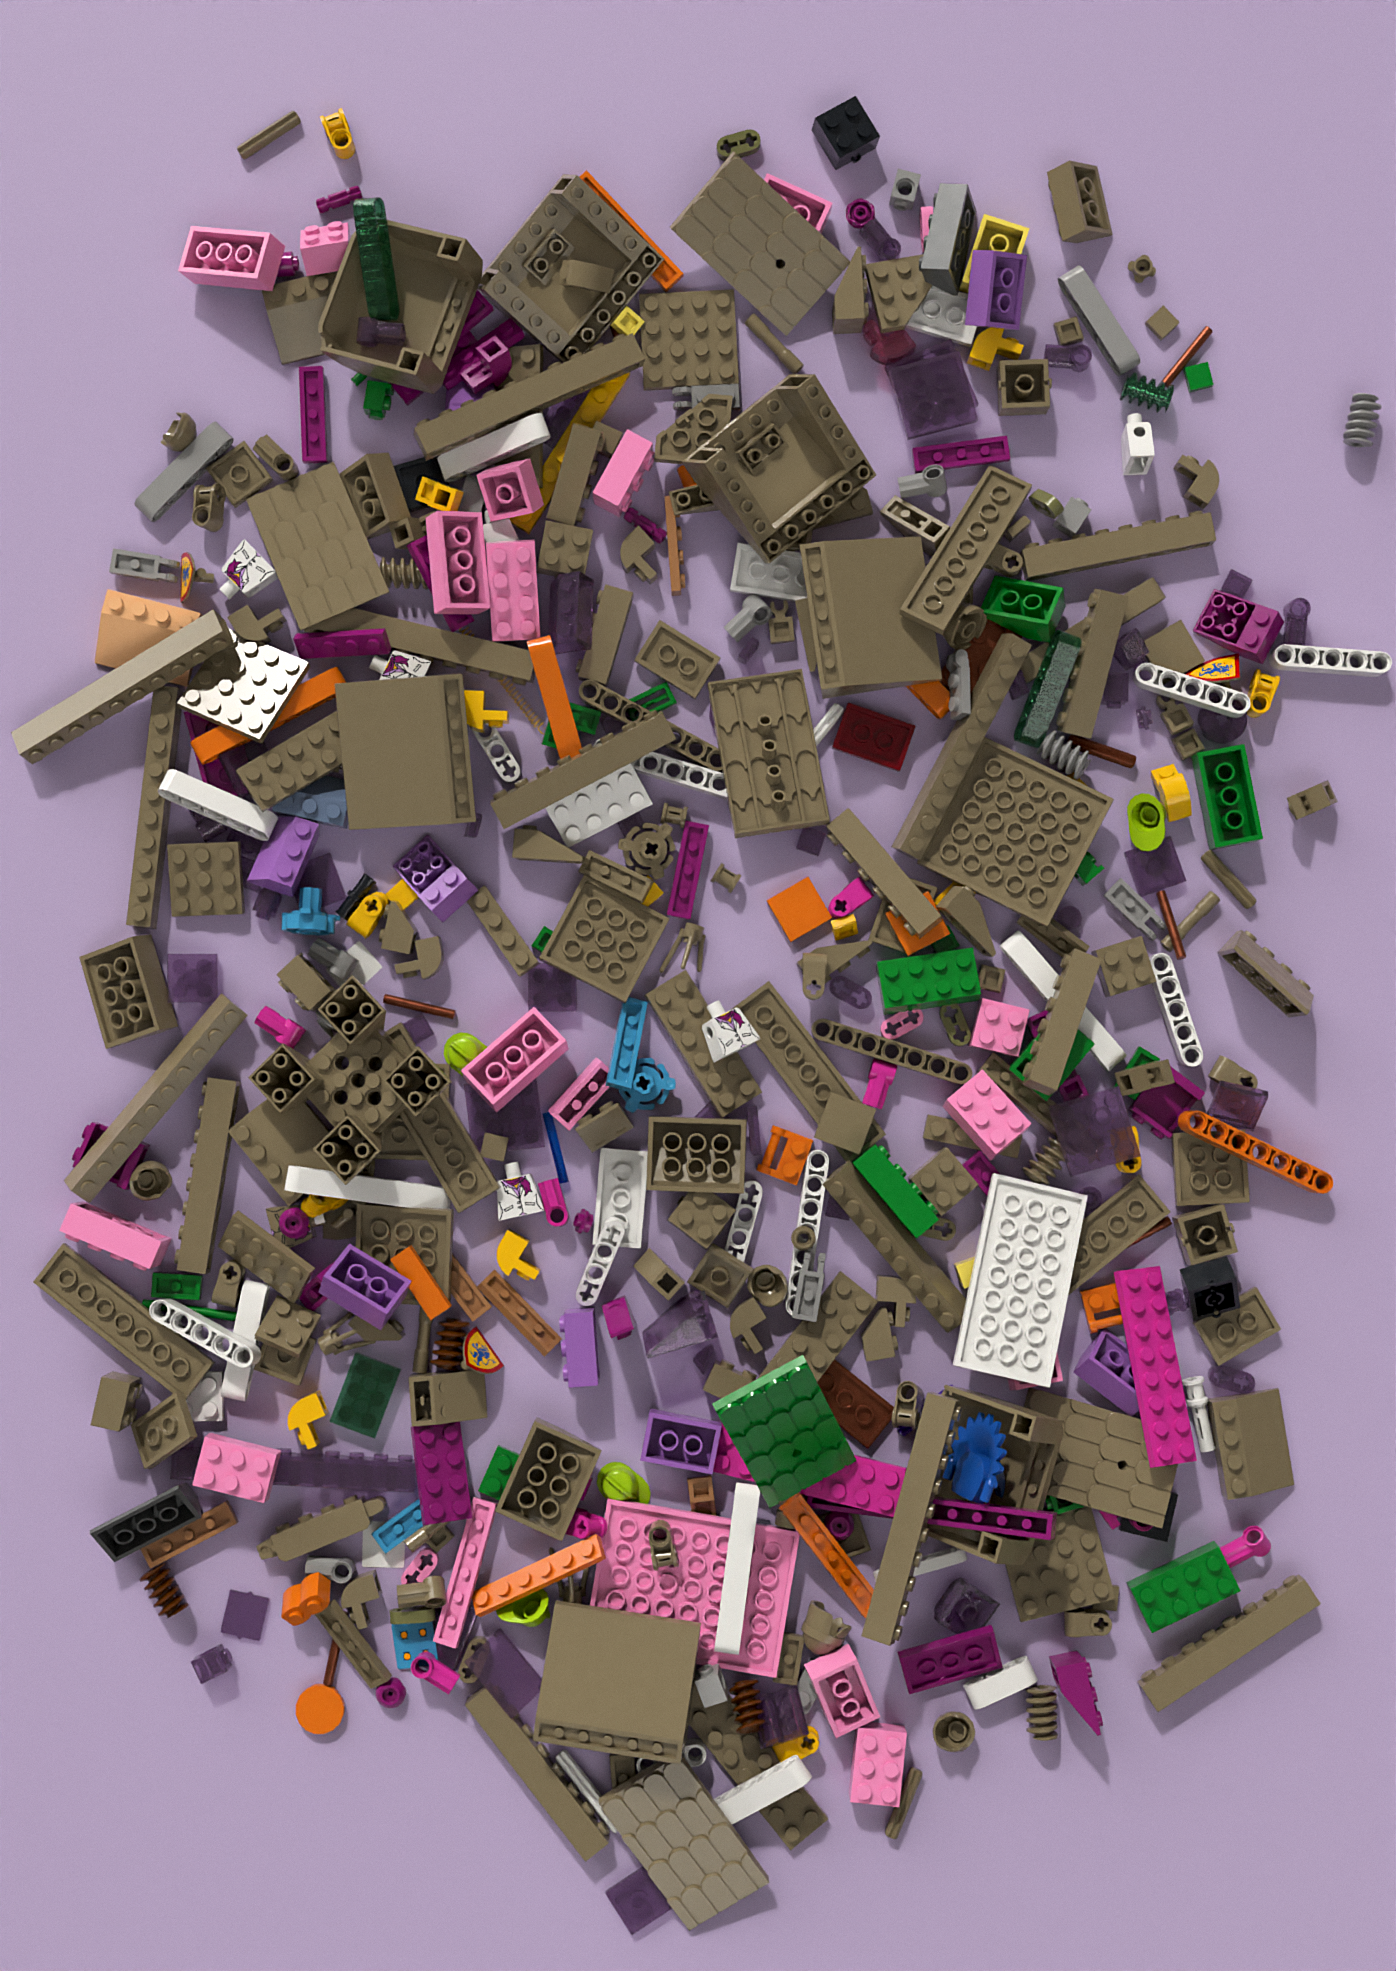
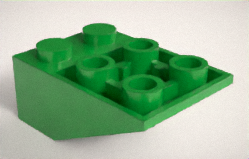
M1079 1029L1077 1030L1058 1088L1095 1044ZM1040 1033L1037 1034L1009 1067V1070L1023 1082L1025 1079L1022 1076L1025 1065L1028 1062L1030 1063L1033 1055L1030 1054V1050L1034 1041H1038ZM1034 1090L1045 1101H1047L1052 1096V1094L1048 1096L1046 1094Z

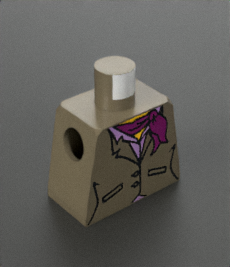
M301 1204L275 1206L266 1209L272 1236L289 1249L315 1238V1227L327 1224L325 1213L314 1218L309 1217V1226L306 1234L298 1238H289L280 1231L279 1218L285 1210L290 1208L301 1209Z

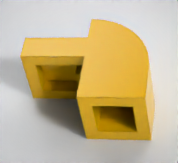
M988 328L975 339L967 364L989 371L995 354L1012 360H1018L1024 345L1019 344V341L1014 338H1002L1004 329Z
M422 476L415 500L441 511H458L464 491Z
M464 690L467 725L471 729L485 733V723L489 724V727L502 728L503 724H509L508 711L485 710L486 694L484 691Z
M1174 764L1151 770V778L1160 793V803L1165 808L1168 822L1192 816L1190 794L1183 774L1178 773Z
M511 1229L506 1231L497 1248L499 1267L508 1276L515 1268L518 1270L516 1274L523 1279L529 1281L532 1278L535 1280L541 1269L520 1258L530 1240Z
M320 1390L296 1402L288 1415L289 1431L299 1427L300 1431L297 1432L302 1445L306 1444L307 1449H311L320 1443L312 1421L329 1413Z

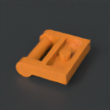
M772 1125L770 1131L772 1132L762 1162L761 1164L758 1163L756 1171L797 1185L813 1140ZM783 1136L788 1139L775 1170L770 1168L780 1138Z
M1116 1282L1079 1291L1090 1334L1097 1333L1099 1329L1123 1324L1122 1315L1099 1320L1094 1318V1313L1120 1308Z

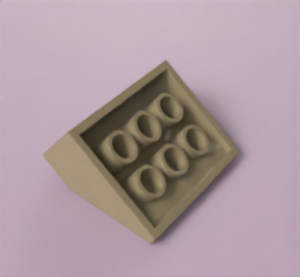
M338 271L274 284L273 291L262 290L266 311L282 365L326 355L320 350L322 343L318 324Z
M1237 931L1217 952L1287 1017L1305 1016L1310 1012L1314 995L1309 991L1311 989L1309 985L1301 979L1297 981L1291 975L1293 973L1292 970L1285 964H1279L1273 959L1275 955L1268 948H1261L1256 943V937L1249 931Z
M151 934L132 936L79 957L106 1049L178 1027Z
M266 1099L228 1130V1133L288 1206L298 1202L306 1195L305 1193L284 1190L289 1165L332 1171L313 1150L330 1131L306 1102L280 1113Z
M649 1116L646 1190L744 1194L747 1119Z
M1279 1388L1209 1398L1207 1408L1213 1442L1216 1448L1214 1451L1222 1496L1227 1500L1251 1497L1294 1485Z
M537 1417L495 1512L562 1541L602 1450L564 1429Z

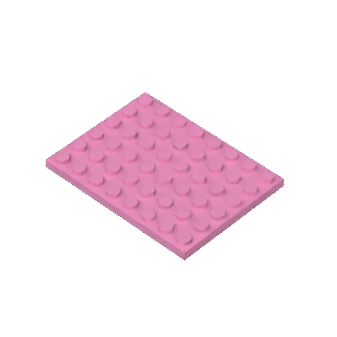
M608 1498L604 1517L607 1523V1532L601 1538L606 1559L596 1565L590 1606L701 1623L696 1664L715 1665L719 1663L722 1669L776 1678L800 1537L795 1529L756 1523L739 1655L714 1652L731 1518ZM656 1520H664L670 1524L678 1555V1567L670 1565L659 1567L658 1570L654 1571L651 1559L649 1530L651 1524ZM657 1529L653 1532L657 1538H664L667 1535L663 1529Z

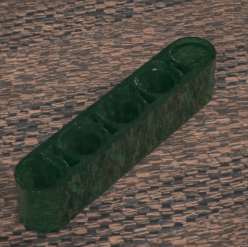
M380 197L356 199L353 203V215L369 317L372 321L397 320L400 307L384 202Z
M1056 630L1052 635L1015 728L1014 740L1016 742L1039 748L1044 741L1082 643L1080 637L1061 630Z

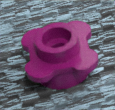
M582 1209L580 1213L578 1212L573 1222L575 1231L579 1234L582 1232L588 1233L593 1223V1214L585 1211V1209Z

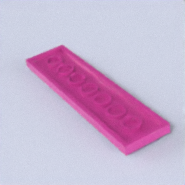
M1160 1266L1114 1272L1150 1468L1197 1461Z
M721 1422L722 1427L713 1472L755 1482ZM854 1455L857 1460L856 1462L848 1466L846 1465L845 1468L826 1478L824 1477L823 1480L799 1492L800 1494L894 1517L907 1468Z

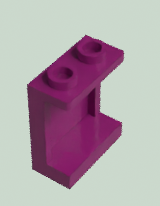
M1172 1067L1171 1070L1175 1083L1140 1092L1136 1100L1128 1108L1132 1112L1131 1118L1141 1125L1145 1122L1151 1127L1150 1132L1161 1140L1163 1137L1170 1139L1173 1136L1172 1132L1178 1126L1180 1114L1184 1111H1189L1194 1103L1200 1101L1205 1094L1204 1091Z
M92 1122L85 1127L82 1134L83 1143L81 1147L76 1148L72 1156L74 1161L72 1167H75L108 1126L99 1122ZM142 1141L109 1181L117 1184V1187L124 1190L130 1189L131 1175L136 1167L143 1162L150 1144Z

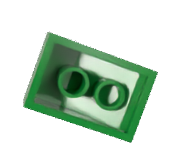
M994 576L981 609L984 610L983 613L987 616V619L1027 639L1051 643L1066 607L1063 587Z

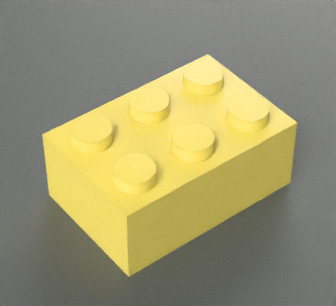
M984 214L972 252L973 250H995L1021 254L1030 228ZM972 252L959 291L968 293Z

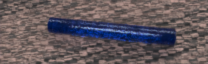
M549 1112L543 1113L559 1183L569 1182L553 1116Z

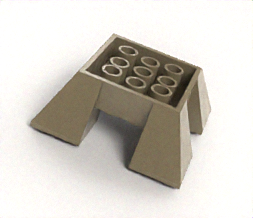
M354 975L318 1008V1011L338 1033L312 1059L282 1043L248 1077L280 1113L310 1100L335 1128L313 1150L345 1185L382 1151L381 1132L402 1111L408 1108L417 1117L452 1083L419 1046L407 1056L384 1031L386 1010ZM345 1057L349 1060V1065L346 1069L342 1066V1061ZM378 1058L382 1060V1067L379 1070L375 1067V1062ZM361 1075L365 1078V1083L362 1087L358 1084V1078ZM344 1091L348 1095L345 1104L341 1101V1095ZM377 1092L381 1095V1101L378 1105L374 1101V1096Z

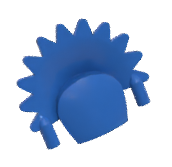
M981 1412L978 1413L976 1420L974 1417H968L966 1428L959 1426V1440L953 1441L951 1446L953 1453L948 1455V1464L942 1477L950 1481L953 1478L952 1491L970 1501L983 1504L984 1502L989 1503L993 1489L997 1496L1001 1498L1004 1496V1467L999 1461L1006 1456L1007 1451L1000 1448L1006 1438L1005 1434L999 1433L1001 1422L995 1421L993 1423L994 1415L988 1414L985 1418V1414Z

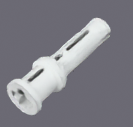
M1189 1377L1183 1379L1182 1384L1186 1387L1188 1399L1186 1403L1192 1409L1200 1452H1210L1216 1448L1206 1409L1209 1400L1205 1396L1203 1389L1204 1377Z

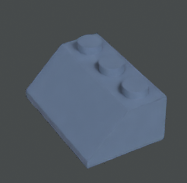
M325 775L273 806L272 811L280 815L297 816L312 822L347 829L348 817L344 779Z

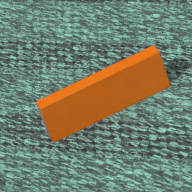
M412 1245L390 1259L399 1274L411 1280L409 1289L430 1320L452 1306Z

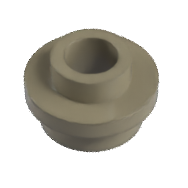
M807 1226L797 1227L791 1235L794 1247L802 1251L810 1249L816 1240L814 1231ZM803 1233L808 1236V1240L804 1243L799 1241V1235Z

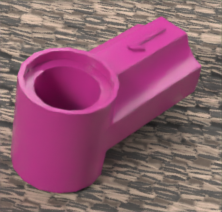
M265 1006L260 1011L254 1022L273 1035L279 1043L286 1044L292 1049L295 1048L306 1031L296 1022L284 1018L268 1006Z
M876 1058L873 1059L868 1074L869 1081L863 1097V1104L882 1109L889 1085H892L895 1077L896 1064Z
M555 1178L538 1183L548 1223L555 1227L565 1225L569 1219V1212L566 1208L559 1179ZM555 1209H561L564 1213V1219L559 1223H555L551 1218V1214Z
M1250 1526L1244 1530L1241 1537L1220 1547L1229 1568H1232L1253 1556H1265L1271 1549V1543L1260 1527Z
M428 1651L419 1653L411 1664V1671L415 1677L427 1680L448 1695L461 1676L438 1661ZM426 1660L429 1664V1670H422L418 1665V1661Z

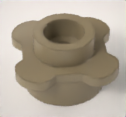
M1142 255L1135 262L1131 261L1128 264V270L1132 271L1135 276L1134 280L1137 283H1142L1148 276L1153 277L1156 273V269L1147 255Z

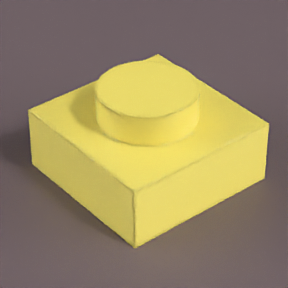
M626 306L610 326L619 334L627 336L633 333L635 335L645 321Z

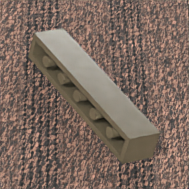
M1094 589V592L1090 594L1087 603L1089 611L1081 625L1083 634L1081 641L1077 642L1075 654L1077 655L1075 664L1071 666L1069 671V687L1065 689L1063 694V710L1059 712L1056 721L1058 731L1091 739L1129 596L1101 589Z
M849 808L826 825L828 831L826 836L834 846L839 844L844 850L842 852L843 857L849 864L853 862L859 868L857 873L865 882L869 880L874 885L873 892L880 900L886 899L890 904L888 906L890 912L896 918L900 916L905 922L903 926L911 936L916 935L921 939L942 921L940 913Z
M1076 948L1063 956L1060 967L1063 968L1061 975L1056 977L1052 987L1055 989L1054 995L1049 998L1045 1010L1048 1011L1046 1018L1041 1020L1037 1030L1040 1036L1038 1041H1034L1030 1050V1054L1033 1055L1030 1063L1028 1062L1025 1065L1022 1076L1025 1077L1024 1086L1048 1096L1057 1091L1102 959Z

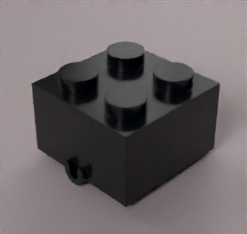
M856 96L815 117L811 130L835 170L850 162H858L862 158L861 156L876 149L880 138L879 133Z
M1227 1256L1179 1269L1184 1300L1193 1321L1211 1316L1219 1318L1221 1313L1240 1308L1237 1279Z

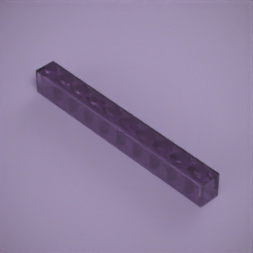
M189 1442L172 1454L170 1479L194 1480L202 1447H194V1443ZM277 1448V1450H281L273 1485L414 1493L417 1489L415 1460L412 1455H398V1458H388V1454L375 1453L374 1457H366L363 1452H350L348 1456L340 1455V1451L332 1450L325 1451V1454H316V1450L302 1449L301 1453L291 1452L290 1448Z

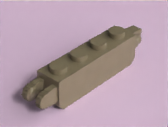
M357 1494L345 1498L342 1505L335 1507L333 1503L321 1508V1513L312 1516V1513H308L299 1517V1522L295 1524L283 1523L275 1527L276 1531L270 1538L256 1546L261 1560L278 1556L280 1560L286 1562L363 1531L371 1524L373 1515L383 1511L387 1499L379 1495L366 1500L365 1496L358 1498Z

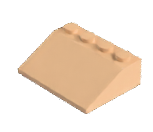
M107 589L100 617L95 664L116 669L203 615L199 612ZM193 667L184 674L169 681V683L188 687Z

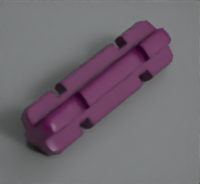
M359 186L349 188V191L345 189L328 195L326 199L325 197L316 200V205L319 212L324 213L329 211V208L336 209L350 204L352 200L354 202L361 200L362 193Z
M630 507L623 518L630 524L633 522L634 527L640 526L649 537L653 536L652 539L661 544L665 540L667 532L661 527L658 529L654 522L642 514L638 515L639 512Z

